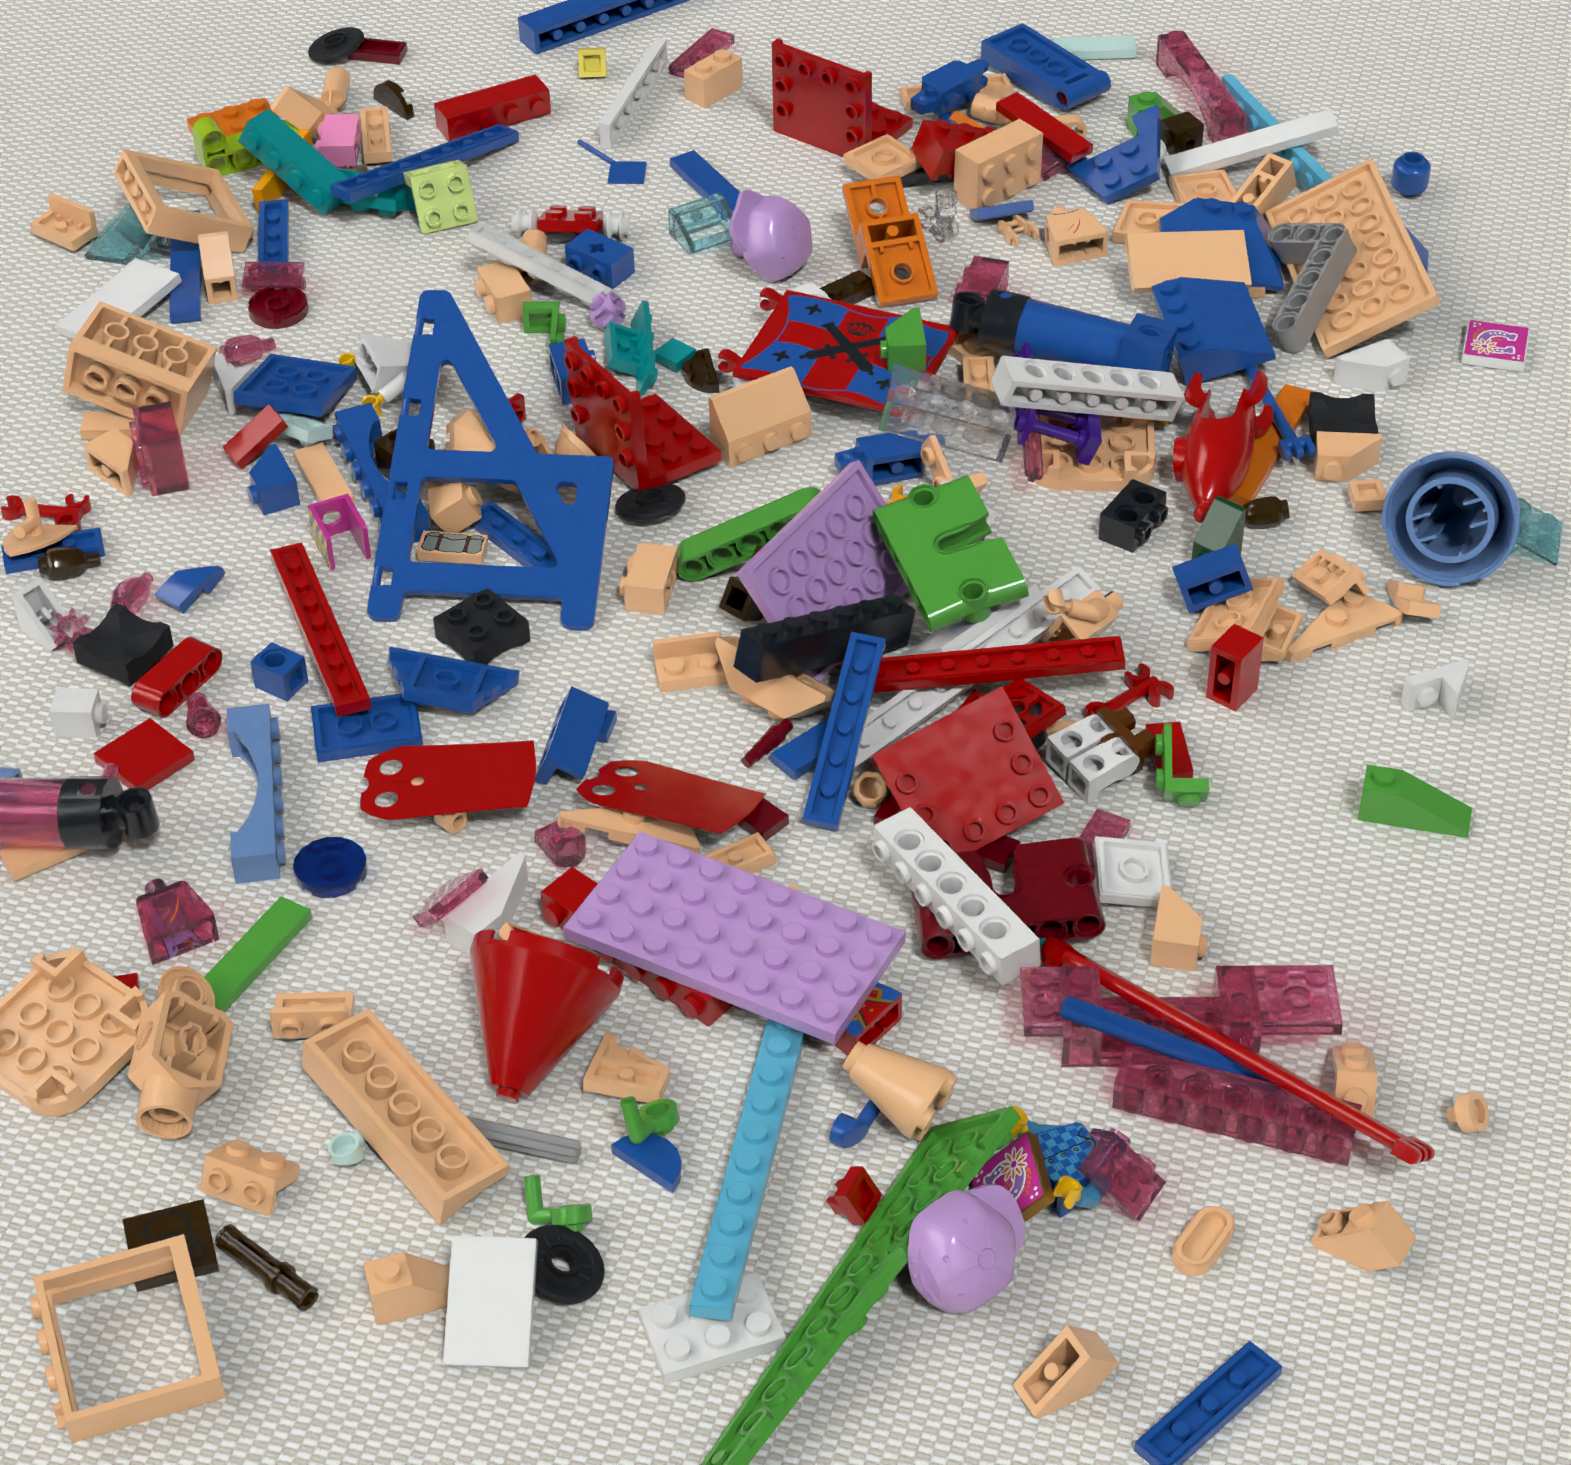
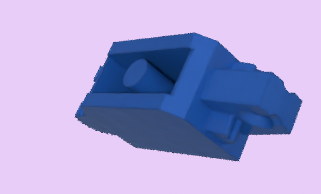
M977 59L968 64L953 60L922 76L921 91L911 98L910 108L916 110L921 115L933 112L941 117L948 111H952L973 100L975 95L980 92V89L987 86L988 78L983 75L989 69L987 60Z
M916 428L856 438L854 448L835 453L834 465L838 473H840L849 463L859 460L875 485L919 478L925 473V464L921 458V445L928 436L935 434L940 447H943L946 443V437L944 433L937 431L919 433Z

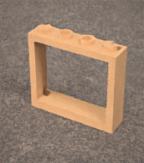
M126 149L122 150L114 176L147 234L199 244V234L228 231L231 251L244 253L249 239L253 238L254 227L218 169ZM154 185L206 196L217 216L165 206Z
M184 1234L33 1276L37 1295L30 1297V1304L34 1319L42 1318L44 1329L37 1330L38 1341L42 1355L50 1354L52 1365L45 1367L50 1392L58 1390L60 1402L53 1404V1410L58 1429L67 1427L72 1443L226 1398ZM176 1271L202 1375L78 1410L55 1305Z

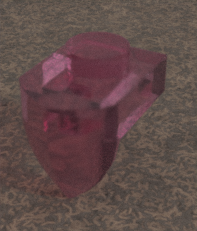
M555 821L534 831V842L555 866H578L585 858L586 839L578 828L572 826L567 829L562 828Z

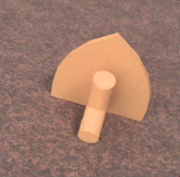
M26 498L23 500L27 519L5 536L3 541L4 552L13 557L47 547L67 537L78 527L77 525L42 524L36 498Z

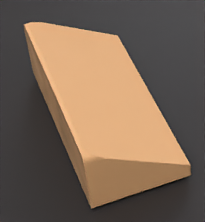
M1276 603L1260 633V636L1264 637L1261 661L1284 660L1303 620V614Z

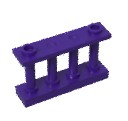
M1025 342L1020 353H1015L1013 357L1032 359L1031 344ZM1083 360L1081 363L1095 365L1094 363ZM1015 407L1016 417L1013 428L1017 431L1018 445L1024 446L1030 433L1035 432L1073 444V447L1076 448L1077 462L1086 465L1091 463L1102 443L1099 415ZM1036 414L1069 423L1074 428V431L1036 420Z

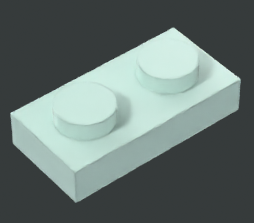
M292 412L279 414L288 425V428L279 435L282 438H295L300 440V444L306 446L318 444L322 440L332 439L333 426Z

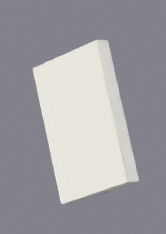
M452 1235L443 1365L530 1369L538 1240L536 1238Z

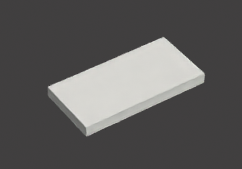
M135 259L55 325L58 334L74 339L100 301L141 317L182 282L180 275L168 269Z
M1037 584L1027 585L1029 596L1002 607L992 606L991 615L983 622L970 623L962 617L961 622L937 630L903 653L902 656L959 651L1040 593Z

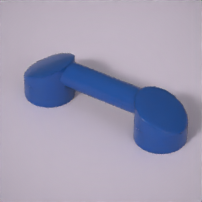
M869 1099L857 1118L844 1113L839 1114L831 1128L830 1143L843 1148H850L858 1144L867 1135L870 1126L881 1112L879 1108Z

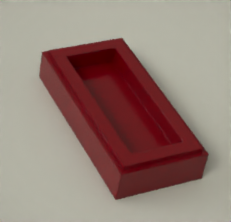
M364 38L360 47L348 55V59L400 65L408 51L407 42Z

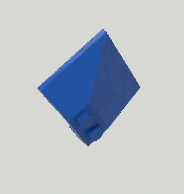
M1196 197L1160 217V232L1244 230L1252 281L1251 287H1265L1268 290L1283 291L1284 282L1280 260L1268 240V234L1272 228L1254 205L1244 202L1234 203L1219 201L1215 198L1204 199Z

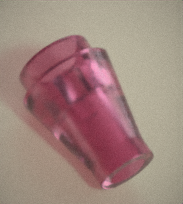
M200 692L191 694L187 699L186 727L191 734L198 738L212 737L217 733L221 725V716L208 701L205 694Z

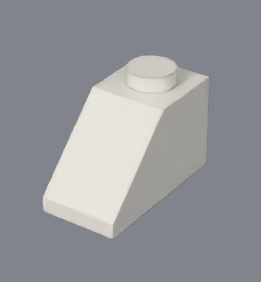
M1387 338L1338 356L1334 383L1339 386L1376 392L1392 389L1407 383L1410 357Z

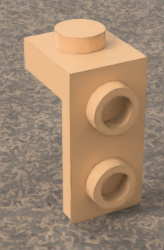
M936 435L928 436L921 445V458L925 466H929L933 476V486L936 487L941 484L944 478L948 481L954 479ZM983 472L969 476L979 496L980 492L988 484Z
M1356 1042L1342 1043V1047L1332 1046V1059L1336 1072L1334 1096L1374 1118L1378 1072L1372 1050Z

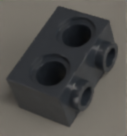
M1132 479L1100 513L1098 539L1133 553L1142 542L1146 543L1157 525H1162L1168 515V507L1166 506L1167 492Z

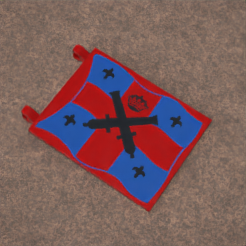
M765 287L761 290L760 297H765L768 300L763 299L760 302V308L765 311L773 310L742 358L730 349L720 351L718 358L726 361H721L718 369L724 373L733 371V377L753 381L792 366L804 394L910 418L960 332L953 330L949 325L922 320L926 339V370L888 372L886 359L881 360L880 341L885 340V328L902 315L792 290H786L782 296L774 289Z

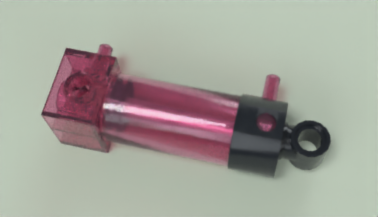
M107 763L101 776H70L68 778L0 777V847H65L82 850H113L118 847L123 832L130 838L143 839L151 836L158 830L160 820L148 790L135 787L123 791L119 780L116 778L119 767L114 763Z

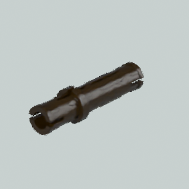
M232 1224L224 1226L219 1231L215 1239L217 1243L215 1245L265 1282L266 1289L275 1295L281 1294L301 1311L310 1309L317 1301L319 1293H317L319 1291L318 1288L297 1275L295 1267L286 1261L281 1262Z

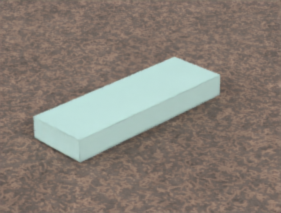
M1134 35L1053 38L1054 43L1082 60L1136 58L1137 49Z

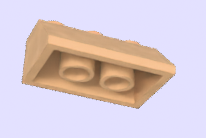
M792 366L709 397L710 441L721 450L722 460L729 468L812 436L811 409Z

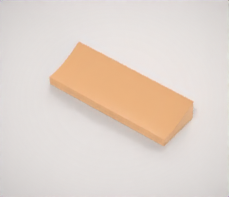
M370 1008L303 1041V1069L440 1226L471 1199L508 1175L510 1164Z

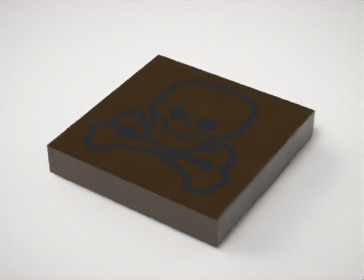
M204 1199L122 1219L128 1250L184 1234L195 1277L219 1271ZM176 1271L134 1283L136 1291L139 1292L178 1282Z

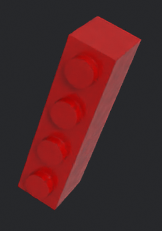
M535 74L435 102L436 127L449 142L497 124L510 126L551 114L550 92Z

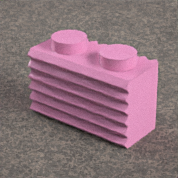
M359 114L325 115L324 124H319L318 127L319 140H316L315 149L336 168L338 166L342 168L344 166L348 168L350 166L355 167L357 165L362 135Z

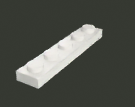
M482 222L474 226L467 236L466 241L474 244L477 250L499 257L506 265L519 267L526 271L530 277L552 284L557 291L569 293L579 298L587 306L592 303V299L601 291L606 296L612 291L606 285Z

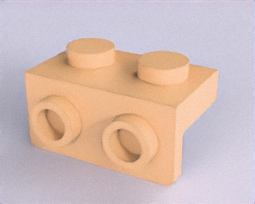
M54 193L47 196L50 210L30 223L33 234L72 251L81 248L85 243L98 235L96 217L92 209Z
M354 992L277 993L275 1007L270 1009L269 1014L274 1039L310 1038L354 1016Z
M230 1140L205 1154L200 1191L269 1216L274 1212L277 1192L298 1180L300 1165L286 1160L282 1154L254 1149L246 1141Z

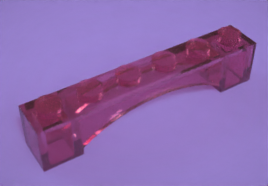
M1171 31L1167 34L1158 35L1156 65L1165 77L1178 76L1188 86L1202 112L1207 127V135L1210 140L1215 143L1245 134L1247 115L1184 31Z

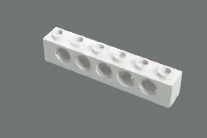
M1011 356L1001 357L991 379L1001 406L1172 422L1185 398L1171 372Z
M911 807L873 825L874 843H872V849L876 858L881 863L885 862L893 870L899 883L902 885L906 884L914 892L921 906H927L935 914L939 925L943 929L948 928L956 936L960 947L965 952L970 951L975 956L980 967L987 975L992 974L1003 986L1041 966L1040 939Z

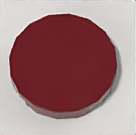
M282 285L283 289L275 290L274 286L261 289L249 299L248 312L250 319L256 325L268 329H281L293 326L307 316L309 307L306 294L300 289L289 285Z

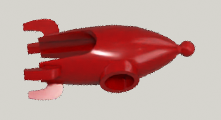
M1261 370L1255 373L1251 388L1249 390L1243 388L1235 413L1225 418L1215 417V412L1209 404L1211 389L1204 393L1201 388L1203 375L1196 372L1186 387L1184 393L1185 400L1189 405L1196 407L1197 410L1190 423L1186 437H1177L1174 442L1173 470L1175 480L1177 482H1184L1189 498L1197 507L1193 512V517L1198 523H1203L1214 498L1220 496L1229 500L1238 491L1250 469L1255 435H1265L1272 425V406L1264 404L1260 415L1256 416L1255 404L1263 399L1268 386V378Z

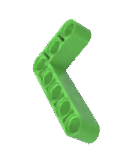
M815 487L802 488L684 539L678 545L677 568L679 576L683 580L695 582L751 559L756 546H765L821 490Z

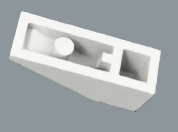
M521 851L443 914L446 941L470 955L474 935L479 931L493 929L496 931L493 939L502 940L498 931L506 922H512L528 883L526 854Z

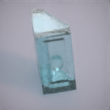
M720 193L668 209L669 234L690 255L731 241L729 225L733 213L726 199ZM720 224L726 229L725 231L692 241L690 234Z

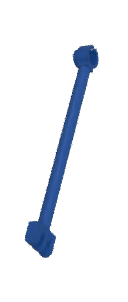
M1256 366L1243 369L1251 384L1253 383L1255 373L1258 372ZM1267 386V392L1261 401L1263 405L1267 404L1273 408V422L1283 440H1278L1277 449L1282 460H1291V452L1295 459L1303 458L1304 452L1307 457L1316 456V448L1310 436H1296Z

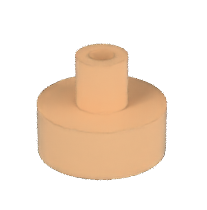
M1478 1091L1460 1093L1455 1099L1454 1107H1449L1446 1111L1448 1121L1450 1123H1458L1460 1129L1465 1133L1484 1131L1488 1127V1105L1483 1095Z

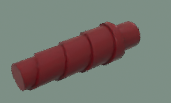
M783 719L777 725L773 724L768 728V731L760 737V740L741 759L742 764L750 768L774 748H777L783 741H786V735L793 730L792 723L788 719Z

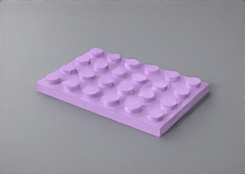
M859 460L849 463L736 573L768 623L780 621L786 617L806 615L812 611L832 609L839 605H850L861 600H872L884 597L886 594L902 597L908 591L877 529L873 517V509L887 504ZM838 663L803 671V673L821 681Z

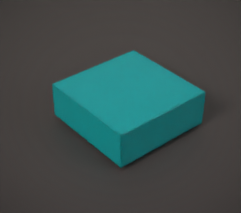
M672 338L655 350V362L678 372L684 367L685 360L695 356L696 349Z

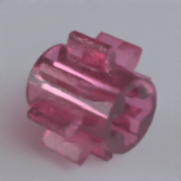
M71 608L69 615L64 617L56 613V617L59 619L57 626L49 627V630L59 635L54 643L60 646L66 642L70 652L74 651L72 642L79 636L93 631V629L84 625L90 619L88 615H82L78 619L74 608ZM71 623H74L80 630L79 632H74L72 638H70L64 630L69 629Z

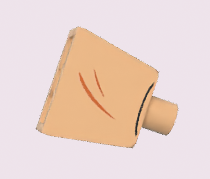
M1059 206L1046 216L1045 242L1053 266L1107 256L1108 230L1086 209L1079 208L1067 211L1064 207Z

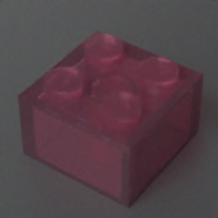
M171 401L132 408L135 421L129 422L142 485L149 484L152 497L189 490L190 486L181 439Z

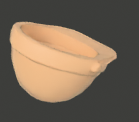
M563 422L561 423L560 436L555 443L556 454L597 456Z

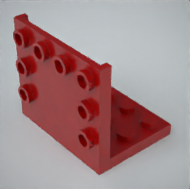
M780 38L771 43L773 131L844 158L843 154L886 134L898 140L913 127L912 117L872 102L871 71L867 70L863 73L783 44V40Z
M576 336L564 340L566 353L563 355V360L568 369L569 381H567V389L572 400L570 415L575 424L576 436L597 456L611 457L614 461V472L636 492L646 488L659 487L722 461L721 450L661 397L653 394L641 399L639 391L630 392L580 348L579 340Z
M1002 686L884 748L868 759L873 772L880 771L900 810L903 811L911 807L955 853L978 850L1064 804L1058 789Z

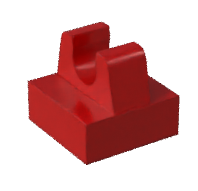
M854 1166L849 1168L844 1179L837 1181L835 1184L837 1187L834 1196L828 1197L826 1201L835 1214L847 1216L852 1225H865L882 1194L863 1166Z

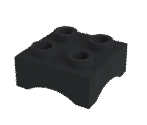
M1310 392L1308 422L1310 438L1314 445L1317 431L1378 434L1374 394L1363 393L1350 398H1335L1322 392Z
M488 588L433 617L436 639L442 644L453 647L466 661L487 665L502 651L515 646H523L531 641L529 621Z
M117 603L109 609L103 621L93 631L79 636L72 642L78 664L129 686L174 646L170 625L163 622L144 620L125 606Z

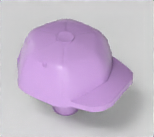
M743 190L739 193L729 225L732 238L730 245L734 256L739 259L744 257L753 270L771 283L795 274L812 254V232L808 217L797 206L783 197L762 196L752 190Z
M984 1184L966 1192L954 1190L934 1201L913 1220L909 1232L908 1267L913 1285L928 1303L948 1313H967L980 1308L992 1300L1010 1284L1014 1274L1015 1257L1024 1243L1026 1234L1021 1210L1010 1191L994 1184Z

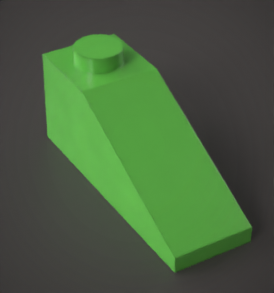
M1367 764L1358 820L1468 838L1472 807L1404 770Z

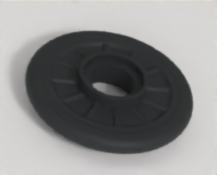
M354 27L330 31L320 36L311 44L308 55L317 62H329L343 58L360 47L364 41V33Z
M669 483L656 488H646L639 492L630 489L618 498L615 509L621 517L629 520H654L677 511L684 504L686 495L680 487Z
M545 1225L533 1229L524 1237L536 1238L538 1240L535 1292L542 1297L557 1303L576 1304L590 1299L601 1288L605 1275L603 1259L596 1246L580 1232H575L566 1226ZM560 1257L566 1260L571 1270L562 1271L557 1269L553 1265L551 1258Z

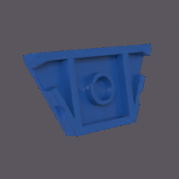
M391 646L389 648L388 662L403 700L415 702L421 706L431 705L447 708L454 712L473 713L517 686L519 682L520 671Z

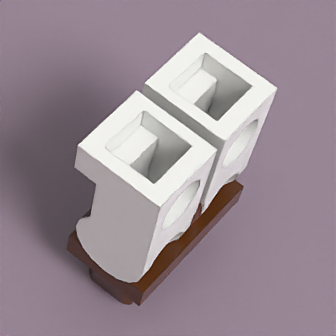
M1104 706L1097 710V714L1090 715L1047 737L1045 760L1064 780L1068 779V784L1088 804L1098 798L1100 790L1117 780L1127 778L1132 773L1136 774L1143 770L1144 758L1155 751V736L1149 730H1143L1136 735L1131 732L1135 728L1136 719L1127 707L1112 712L1107 706Z

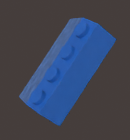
M1179 277L1152 286L1159 318L1179 323L1173 354L1186 386L1196 372L1203 375L1202 381H1206L1276 359L1273 347L1245 282Z

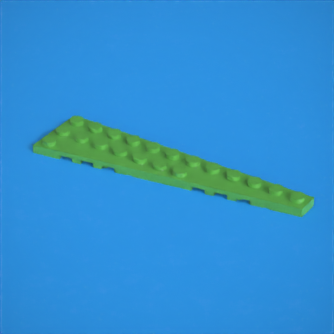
M1012 1106L932 1126L701 1465H748L846 1339L850 1335L859 1332L868 1321L866 1314L876 1302L885 1296L889 1289L888 1286L908 1262L909 1232L912 1222L917 1215L948 1192L954 1190L964 1191L995 1150L1003 1148L1010 1142L1013 1137L1011 1130L1021 1119Z

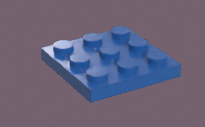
M270 354L234 391V404L246 405L250 409L265 408L269 404L278 413L286 414L292 412L305 414L309 418L323 417L357 379V366Z

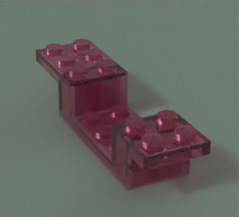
M1333 965L1216 966L1212 997H1159L1257 1053L1260 1052L1262 1035L1342 1034L1343 1021ZM1020 967L1024 1037H1059L1061 1067L1192 1066L1062 1018L1059 1015L1062 1001L1067 996H1072L1207 1046L1122 997L1101 998L1099 967Z

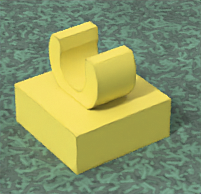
M606 47L578 48L579 78L607 76Z

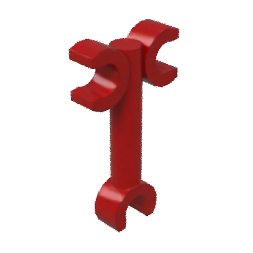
M68 494L65 498L66 506L38 504L40 517L55 518V525H77L78 529L75 531L81 530L80 521L83 515L92 509L89 495H85L81 502L75 503L74 495ZM17 495L7 496L8 507H1L3 519L12 521L21 518L23 515L26 516L22 499Z
M1140 663L1137 669L1138 676L1133 675L1129 671H1126L1124 674V684L1130 689L1106 703L1099 701L1088 703L1085 706L1084 718L1097 714V710L1104 706L1115 712L1147 694L1148 703L1152 707L1158 708L1161 701L1160 695L1165 696L1169 700L1173 699L1174 687L1169 682L1159 681L1156 676L1150 677V668L1146 664Z

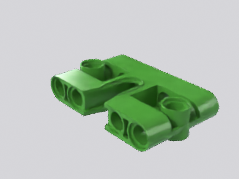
M968 475L936 487L928 484L917 485L911 489L908 497L872 510L877 529L931 633L961 622L962 617L970 623L983 622L991 615L992 606L1002 607L1029 596L1022 572L1003 538L979 541L992 533L990 526L986 522L989 512Z

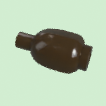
M1276 496L1257 498L1248 501L1243 506L1246 508L1245 525L1248 528L1263 529L1280 525L1284 519L1290 518L1287 499L1280 500Z
M76 547L51 548L45 552L44 556H38L40 576L47 575L52 580L79 577L84 574L87 567L101 565L99 552L85 554V552Z

